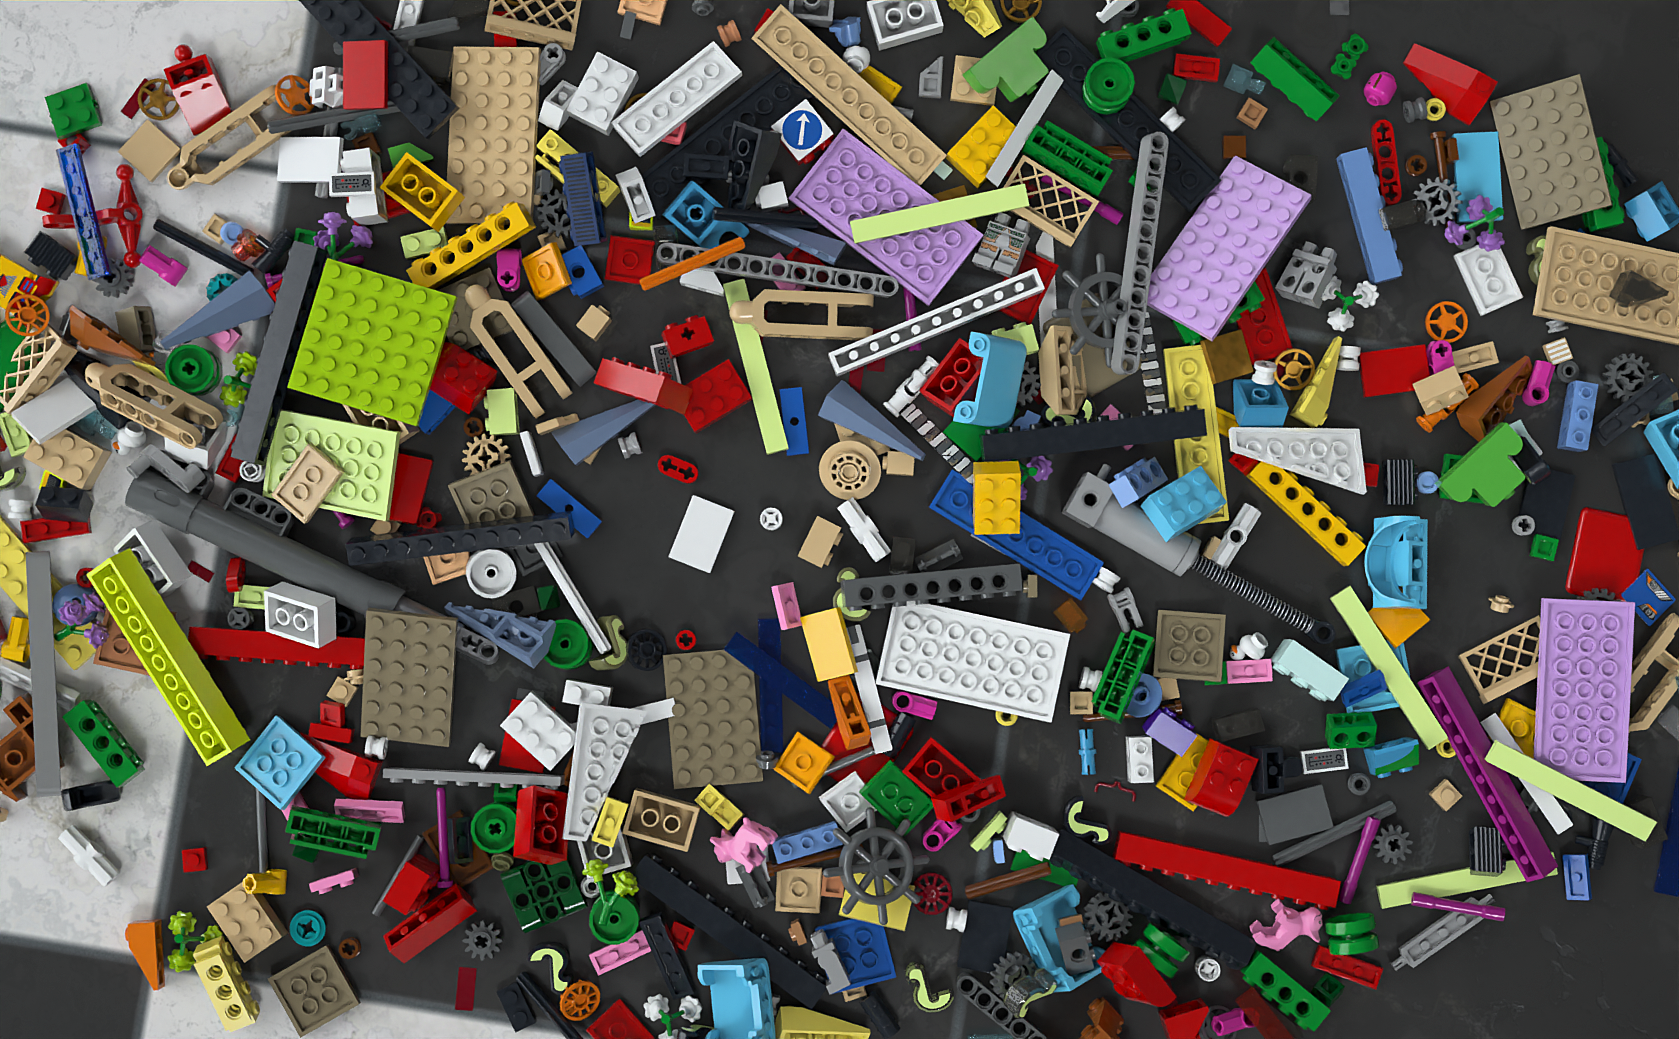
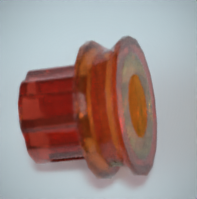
M244 229L242 234H238L237 242L231 246L234 256L244 262L251 256L258 257L259 253H263L265 249L254 242L257 235L249 229Z

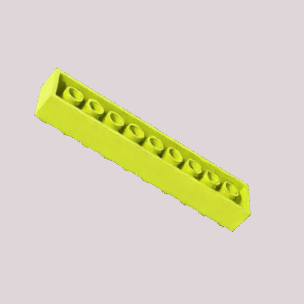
M129 548L110 557L86 574L206 766L250 741L245 729L229 707L222 692L214 683L210 673L204 667L198 654L192 648L186 635L182 632L173 614L165 605L161 595L155 589L132 550Z

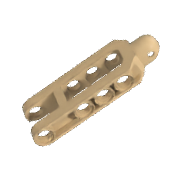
M271 85L182 146L180 163L168 172L167 181L169 185L176 190H184L195 182L214 185L274 144L280 137H284L291 132L270 134L268 129L263 131L253 117L276 101V85ZM246 122L256 135V140L243 149L239 148L237 150L238 153L225 162H219V166L209 173H204L196 163L197 155Z
M469 286L465 292V299L473 310L470 328L532 415L538 418L545 411L538 404L524 380L542 369L563 400L571 395L572 391L508 301L492 299L483 286ZM493 311H500L536 361L519 374L511 366L506 355L501 352L494 338L489 335L482 325L483 318Z
M764 289L753 301L741 300L733 303L729 314L735 323L750 324L762 337L859 341L872 336L873 328L837 326V307H853L855 305L873 307L874 295ZM768 301L782 302V304L789 302L804 303V305L811 303L826 304L828 306V325L768 323L764 319V304Z
M91 363L85 369L86 382L89 386L99 391L102 405L185 448L194 449L202 442L203 437L198 428L182 420L184 417L198 425L202 424L211 429H216L224 420L221 412L214 406L131 364H118L108 367L102 363ZM117 386H128L140 392V395H145L157 401L159 405L167 407L162 410Z
M1675 613L1670 614L1662 622L1632 662L1631 693L1635 690L1633 687L1642 675L1648 673L1647 669L1654 659L1667 668L1668 672L1635 716L1629 718L1628 734L1630 731L1648 729L1679 688V657L1676 659L1665 651L1679 627V616Z

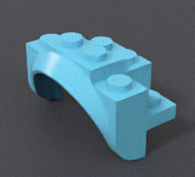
M1390 516L1374 519V533L1371 540L1368 541L1365 553V572L1368 586L1371 587L1373 592V608L1427 609V519H1420L1419 516ZM1403 534V541H1399L1400 537ZM1399 587H1403V593L1400 591Z

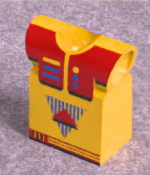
M0 254V307L6 310L7 305L13 298L24 294L37 296L44 302L52 297L60 282L39 276L9 257ZM25 298L19 300L22 307L27 306ZM28 298L30 306L37 302L35 299ZM16 302L11 306V309L19 310ZM39 303L34 309L38 312L43 306ZM11 312L15 318H18V313Z

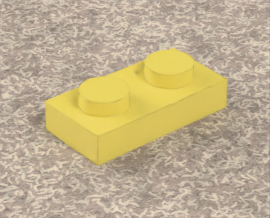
M611 797L606 798L592 841L614 847L629 805L628 803Z

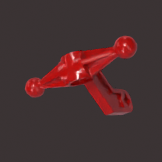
M122 164L116 169L117 178L121 180L116 208H107L80 215L50 214L42 217L43 227L51 229H90L117 223L127 249L123 259L125 265L130 268H136L141 264L139 261L141 255L136 249L143 213L130 182L134 176V170L130 165ZM124 212L131 213L133 220L127 219Z

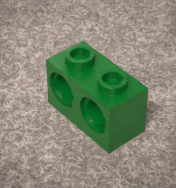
M1372 712L1327 714L1325 737L1330 749L1375 746L1377 724Z

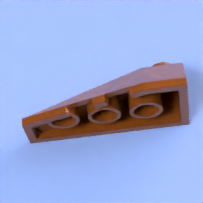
M73 305L70 307V332L78 340L76 344L88 351L91 348L100 353L151 366L156 364L154 360L98 318Z
M1524 356L1471 394L1456 411L1461 427L1478 442L1500 422H1503L1507 413L1511 414L1513 412L1514 400L1517 395H1522L1532 373L1533 367L1528 356Z

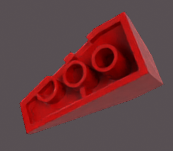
M1415 43L1403 62L1418 81L1430 90L1431 95L1434 98L1440 99L1445 104L1446 112L1468 126L1487 102L1498 81L1474 68Z
M299 732L326 757L315 773L348 798L370 800L383 761L372 757H365V755L318 738L308 737L307 734Z

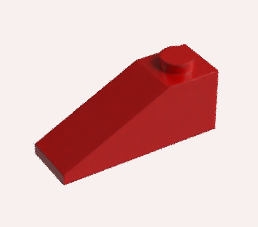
M995 775L947 790L932 797L931 800L937 819L953 822L1005 797L1006 794L1000 775Z

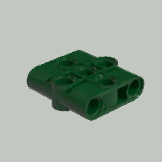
M568 854L567 860L553 865L529 861L500 874L524 933L556 922L563 917L588 907L587 900L581 891L580 883ZM532 864L540 866V875H534L531 872L530 867ZM561 876H567L570 879L569 887H563L560 884ZM539 886H548L550 890L549 895L544 896L540 894ZM519 894H526L529 898V903H520L518 899ZM548 906L557 907L558 915H549Z

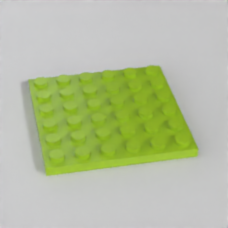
M327 258L287 388L418 427L458 297Z

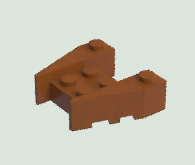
M29 693L20 695L3 709L17 727L0 740V791L15 802L27 797L19 786L36 773L32 696ZM59 752V755H60V769H61V768H63V767L65 766V764H64L63 759H62V757H61V754H60V752Z
M1104 997L1096 998L1088 1006L1089 1010L1087 1011L1094 1025L1085 1027L1079 1039H1119L1116 1034L1122 1031L1123 1017Z

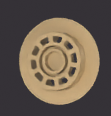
M841 441L829 447L823 454L819 465V474L823 485L831 494L844 500H849L852 497L854 500H858L868 496L877 487L881 476V466L876 454L865 444L857 441Z

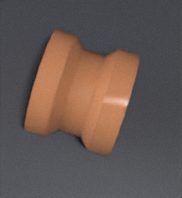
M733 20L729 21L725 26H717L725 47L730 46V43L733 41L739 42L742 40Z

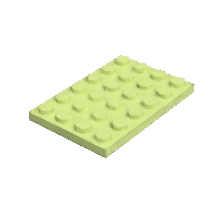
M281 409L267 457L262 496L275 499L271 496L307 444L312 443L345 471L319 508L388 521L390 518L401 432Z

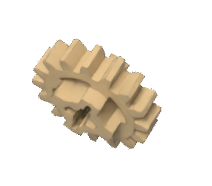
M482 434V440L475 436V443L467 442L470 448L469 450H463L467 458L462 459V462L468 463L464 468L465 471L472 470L470 475L480 472L475 468L474 464L481 465L483 471L494 467L497 462H500V464L506 462V459L511 458L510 454L505 453L509 447L507 445L501 446L503 444L502 439L495 441V435H491L488 439L486 434ZM490 444L495 445L500 453L493 452ZM480 446L478 453L473 455L476 448ZM486 453L492 457L488 460V464L482 461V457H485Z

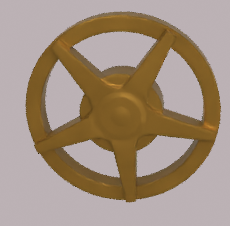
M1000 0L1004 15L1017 23H1024L1032 16L1035 18L1042 5V0H1011L1013 7L1007 12L1004 0ZM1038 3L1036 11L1029 16L1027 11L1029 5ZM1017 10L1023 12L1026 18H1016L1011 14Z
M160 78L149 80L139 91V107L151 119L167 120L173 117L180 107L175 97H168L164 92L165 84L169 85L168 80ZM161 82L159 89L154 92L146 89L151 84ZM144 91L150 96V102L145 107L142 102ZM169 101H176L174 109L166 115L165 107ZM156 107L160 109L163 116H153L147 110Z
M1287 349L1281 352L1274 361L1276 365L1279 363L1284 366L1285 374L1280 380L1277 376V369L1273 376L1277 383L1285 389H1302L1314 377V361L1307 352L1301 349ZM1295 352L1291 361L1286 363L1280 360L1284 355ZM1298 353L1305 355L1310 361V365H1302L1298 361ZM1311 368L1308 379L1302 383L1300 376L1303 370ZM1290 377L1296 379L1299 385L1288 386L1282 382Z

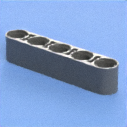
M528 290L511 304L579 387L597 373Z
M963 972L958 975L956 979L958 991L1014 1038L1032 1039L1035 1036H1040L1042 1039H1046L1045 1034L1027 1018L1020 1017V1013L1000 998L973 974ZM964 979L972 980L973 984L969 989H963L960 986ZM983 993L990 995L987 1003H980L978 997ZM1001 1007L1008 1010L1006 1016L1002 1018L996 1016L997 1009ZM1017 1022L1025 1024L1024 1029L1020 1032L1013 1030V1026Z

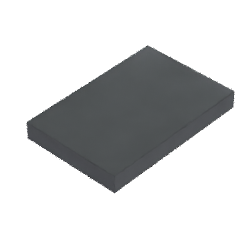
M1322 784L1256 801L1268 845L1334 828Z

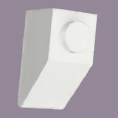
M562 80L544 100L538 121L558 131L569 117L566 110L578 87Z
M634 167L616 174L618 184L634 223L656 216L638 169Z
M695 269L681 275L680 284L682 286L724 297L725 291L714 272Z

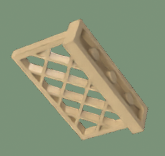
M490 0L485 25L486 32L545 45L556 43L563 49H573L581 0H570L576 2L575 9L567 12L561 4L566 0H554L555 3L548 7H545L541 0H528L526 2L517 0L520 6L513 10L508 7L505 2L506 0H497L496 2L495 0ZM534 1L542 9L535 15L527 7ZM499 4H502L508 12L503 16L492 14L493 8ZM556 6H558L564 14L557 20H555L549 12ZM524 9L530 18L520 21L514 14ZM546 14L551 23L543 26L538 23L536 18ZM567 18L572 25L571 32L562 30L558 23Z
M1023 155L1003 188L1017 182L1023 184L1025 180L1036 178L1038 191L1027 193V196L1039 193L1042 206L1035 208L1029 206L1010 211L1070 248L1099 201ZM1024 162L1033 166L1035 175L1022 178L1020 168ZM1036 169H1038L1039 171H1041V172H1043V173L1037 175ZM1018 173L1019 179L1014 180L1015 176ZM1046 175L1051 177L1054 187L1041 190L1038 177ZM1055 180L1062 185L1056 186ZM1069 188L1072 199L1060 201L1057 189ZM1054 190L1057 202L1044 205L1042 192ZM1074 192L1080 195L1081 197L1075 198ZM1085 198L1093 203L1088 211L1078 212L1076 200ZM1073 201L1076 214L1063 217L1060 204ZM1058 205L1061 218L1051 220L1047 217L1045 208ZM1043 209L1044 215L1037 210ZM1085 215V217L1083 218V220L1080 221V217H1079V216ZM1077 217L1079 226L1075 233L1066 229L1065 219ZM1061 220L1063 226L1056 223V221Z
M39 320L36 324L41 328L44 322ZM49 323L45 328V336L43 338H39V334L26 336L13 354L11 361H18V370L16 373H6L4 390H0V393H3V397L0 395V402L5 406L4 410L12 415L11 412L47 391L78 352ZM33 327L29 333H33L38 329ZM56 340V342H55V343L53 344V346L50 348V346H51V341ZM44 343L43 352L38 353V344ZM27 346H31V355L24 356V349ZM42 358V360L37 365V359ZM30 360V369L24 371L25 361ZM29 375L28 378H27V379L25 380V382L23 383L24 376ZM8 377H17L16 387L8 389ZM9 393H15L10 400Z
M1539 615L1458 656L1478 690L1479 698L1483 704L1538 677V662L1535 663V661L1539 657V637L1526 635L1528 626L1535 622L1540 629ZM1524 628L1523 633L1517 632ZM1509 635L1521 636L1519 648L1507 645ZM1504 638L1503 643L1497 642ZM1525 638L1537 641L1534 653L1522 649ZM1495 644L1502 647L1499 658L1487 655L1489 645ZM1484 648V652H1483V653L1477 652V651H1479V650H1481V649ZM1505 648L1517 651L1514 663L1502 659ZM1521 653L1533 656L1530 666L1525 667L1518 664ZM1472 654L1481 656L1479 668L1470 666L1466 657ZM1485 658L1497 661L1494 673L1482 669ZM1501 663L1513 666L1510 676L1505 677L1498 674ZM1516 668L1522 669L1515 673ZM1481 673L1493 676L1491 685L1484 689L1479 682Z

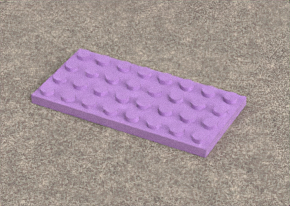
M844 129L841 130L789 197L791 202L818 220L820 224L888 276L894 277L900 285L928 306H930L983 238V234L966 221H959L855 244L850 221L937 203L939 201Z
M1237 156L1233 157L1219 177L1221 182L1205 197L1150 278L1147 305L1212 342L1311 200V194Z
M1541 598L1533 759L1574 780L1626 783L1635 602Z

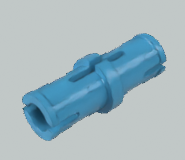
M1080 729L1081 749L1079 750V755H1081L1082 775H1088V765L1090 775L1096 774L1094 759L1096 749H1094L1093 729H1087V738L1085 737V729Z

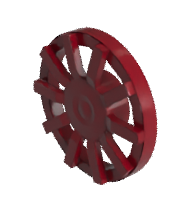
M925 873L919 876L912 885L915 886V889L918 886L923 890V892H915L918 896H923V898L914 906L926 915L940 914L952 902V886L941 874ZM928 876H935L932 885L929 883ZM923 878L925 879L926 887L919 883ZM938 878L943 881L939 886L936 885ZM947 885L949 892H941L940 889ZM941 896H948L947 903L941 899ZM927 901L926 907L923 909L920 904ZM937 901L944 905L940 910H938ZM930 903H933L935 911H928Z

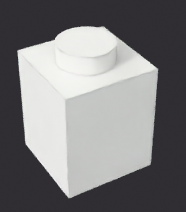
M783 181L762 186L755 199L757 208L762 207V211L765 212L789 207Z

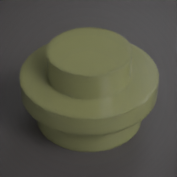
M506 851L494 853L491 858L492 866L496 870L507 871L513 865L514 858Z

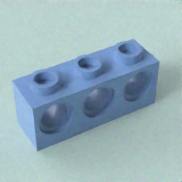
M1577 380L1567 384L1557 445L1558 449L1576 452L1588 450L1598 384Z
M1155 457L1148 461L1146 458H1143L1114 476L1115 481L1110 483L1109 487L1123 508L1166 482L1168 478Z
M835 820L777 838L772 844L777 863L780 864L843 845L833 835V830L838 828L837 821Z

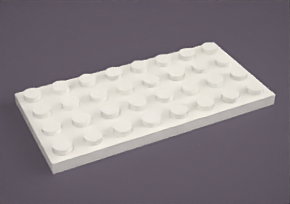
M906 601L907 606H892L876 684L1052 723L1070 634L931 604L915 605V601Z

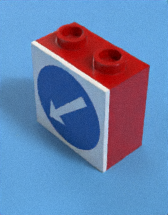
M806 99L771 126V130L782 133L780 143L799 166L803 162L806 165L815 158L814 154L820 149L822 151L826 150L832 143L831 140L834 139L833 132Z

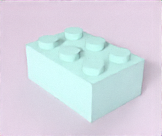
M1284 639L1271 657L1274 670L1282 675H1290L1292 677L1291 681L1301 688H1309L1311 690L1309 692L1310 695L1324 702L1326 700L1334 701L1349 680L1342 673L1291 639Z

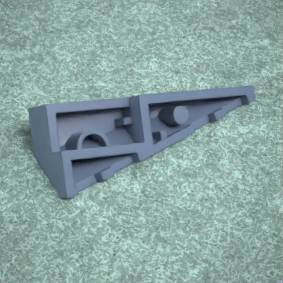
M743 223L793 249L797 247L833 266L839 261L846 247V242L799 228Z
M249 270L161 340L160 343L165 350H168L172 346L181 343L186 344L199 337H207L238 327L239 324L251 320H259L260 317L271 314L275 303Z
M841 380L827 394L818 416L918 460H924L926 454L845 381Z
M638 399L553 430L551 433L573 463L578 466L605 443L614 439L653 408L655 404Z
M451 602L444 607L446 613L454 618H458L460 622L532 668H535L549 651L556 623L553 620L546 622L532 616L530 618L518 617L517 614L491 609L477 610L468 605L466 607L454 606Z

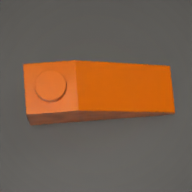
M846 675L828 680L839 730L846 749L851 750L868 745L871 731L850 676Z
M161 919L129 923L125 930V938L129 943V948L153 990H160L165 987Z

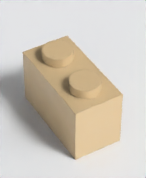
M1455 365L1412 384L1426 415L1438 412L1443 408L1469 398Z
M817 516L798 557L820 568L824 564L828 566L833 556V553L830 552L833 544L838 546L843 536L840 533L841 527Z

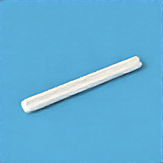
M549 542L535 543L536 549L599 653L604 654L612 648Z

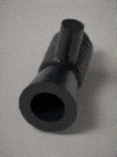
M284 228L269 242L259 234L254 242L266 251L254 260L251 265L263 274L272 273L277 261L281 259L285 254L284 252L294 242L293 238L295 235Z
M1593 818L1592 838L1576 835L1575 843L1589 847L1587 853L1589 868L1601 870V866H1604V860L1606 859V851L1609 845L1608 840L1615 826L1598 818Z

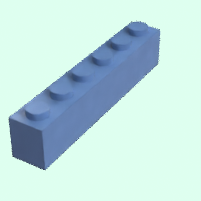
M1367 147L1340 154L1336 160L1370 284L1375 285L1397 279L1402 276L1403 266L1401 260L1397 259L1396 241L1394 238H1391L1389 230L1391 229V222L1389 217L1385 216V200L1379 194V178L1377 174H1374L1372 168L1374 164L1373 156L1371 153H1368Z

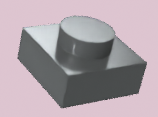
M542 169L535 173L534 195L543 196L550 193L553 186V178L550 177L551 170Z

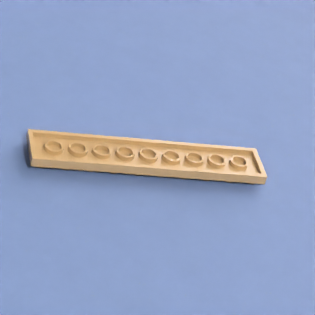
M781 4L751 38L889 164L918 186L927 179L947 156Z

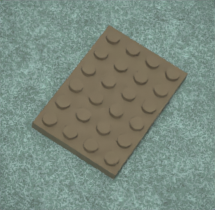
M1580 74L1490 101L1521 230L1613 205Z
M368 608L366 610L361 737L373 735L379 739L387 737V740L444 747L450 746L458 618Z
M752 647L663 655L666 698H674L675 705L672 707L674 716L668 717L674 789L703 787L708 784L714 786L763 781V769L759 768L756 762V756L761 755Z

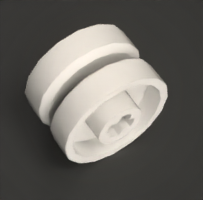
M499 548L477 550L470 556L466 564V577L469 586L476 594L484 598H497L505 595L512 588L516 580V568L511 557ZM494 569L495 575L488 576L487 571Z

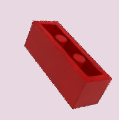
M312 722L310 723L308 737L350 744L353 742L355 729L339 728Z

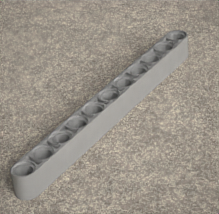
M1155 132L1144 136L1140 144L1120 299L1126 302L1127 309L1117 316L1111 368L1117 375L1133 374L1139 367L1168 151V138L1162 132ZM1153 139H1154V140L1156 141V143H1157L1156 148H1155V147L1153 146V144H1152V140H1153ZM1150 161L1154 165L1153 170L1149 166ZM1147 183H1148V184L1150 185V187H1151L1150 192L1147 190V187H1146ZM1144 205H1145V206L1147 207V209H1148V213H1147V214L1144 212V209H1143ZM1141 227L1145 231L1144 237L1141 234ZM1138 249L1142 253L1141 259L1138 257ZM1135 271L1139 274L1138 281L1135 279ZM1132 294L1136 296L1135 303L1132 301ZM1129 316L1133 318L1132 325L1129 323ZM1126 338L1130 340L1129 347L1126 345ZM1124 360L1127 362L1126 370L1123 368Z
M663 243L658 247L657 259L662 264L672 266L684 261L683 254L687 251L693 252L696 256L710 249L675 243ZM664 248L671 249L673 257L671 259H664L661 256V250ZM732 253L718 259L715 266L707 264L697 268V270L836 291L872 294L883 298L894 295L899 288L897 280L891 276L741 253ZM730 258H735L739 261L740 266L738 269L733 270L729 268L727 262ZM753 261L759 262L762 267L761 272H752L750 263ZM774 265H780L783 268L782 276H775L773 274L772 267ZM796 268H801L805 271L804 279L799 280L795 277L794 270ZM822 271L826 273L827 281L825 283L817 281V272ZM839 275H846L848 277L849 284L847 286L839 284ZM862 278L870 280L871 287L868 290L861 287L860 280ZM884 281L892 284L893 289L891 293L883 291L882 284Z
M50 551L26 552L37 797L61 796Z

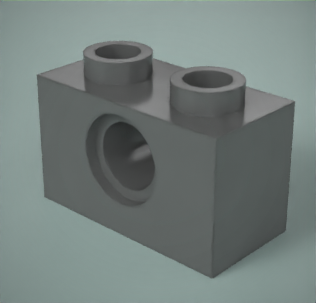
M1081 921L1055 928L1067 974L1071 976L1093 970L1092 960L1096 959L1093 946L1088 947V943L1092 942L1089 930L1083 929Z

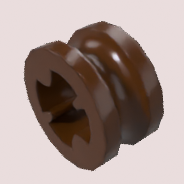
M1414 155L1405 163L1406 172L1414 177L1421 175L1427 168V161L1421 155ZM1415 160L1418 161V165L1421 166V168L1417 169L1416 171L1414 170V166H1411V163L1413 164Z
M475 417L467 419L463 426L464 432L473 438L475 436L480 437L485 431L483 421ZM474 421H476L480 429L472 434L469 425L470 423L474 424Z
M353 937L345 939L339 945V953L346 959L354 958L361 951V943ZM349 942V945L355 946V949L352 950L353 954L345 950V947L348 946L346 943Z

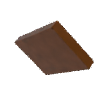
M460 809L456 813L447 817V819L464 817L465 814L463 813L462 809ZM438 824L423 832L422 835L440 863ZM473 837V862L449 864L450 880H453V885L457 883L461 888L494 868L488 852L480 849L474 842Z

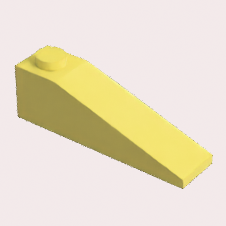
M947 0L949 6L953 10L957 9L965 17V21L984 38L1002 27L992 0Z
M1339 336L1331 342L1315 370L1313 379L1305 387L1290 413L1292 417L1311 428L1317 427L1318 424L1321 426L1328 416L1325 412L1329 407L1342 338Z
M793 1006L780 1007L775 1024L776 1039H868L871 1033L868 1028L803 1007Z

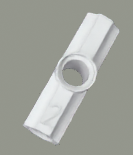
M853 497L837 508L849 524L854 536L860 544L864 545L875 562L891 552L879 535V530L868 515L864 514Z
M1244 503L1230 527L1224 532L1222 541L1212 556L1211 562H1214L1215 565L1218 564L1219 567L1222 566L1223 569H1227L1241 545L1246 542L1247 536L1260 517L1261 512L1253 506ZM1233 530L1238 531L1240 534V540L1237 543L1233 542L1230 538Z
M75 824L66 829L58 838L74 854L75 862L84 870H89L104 887L113 882L120 874L119 870L104 856L105 851L96 842L90 841Z

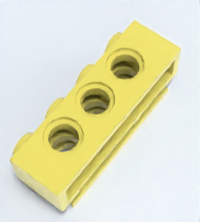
M550 129L536 145L543 155L540 157L537 154L535 159L543 168L551 170L550 173L563 184V174L548 159L552 158L559 164L560 156L576 154L578 152ZM596 168L601 204L607 208L620 193V189Z
M223 936L197 945L193 953L196 960L194 966L225 1031L233 1032L256 1023L260 1007L256 1000L253 1001L250 995L249 983L244 981L241 976L240 964L234 961L229 942H225Z

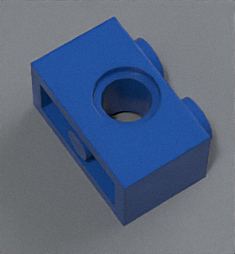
M582 245L562 255L572 282L568 286L574 296L578 294L583 299L604 287ZM577 268H583L585 274L581 278H575L574 271Z

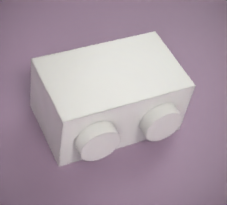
M567 679L562 702L576 705L587 703L610 706L613 687Z

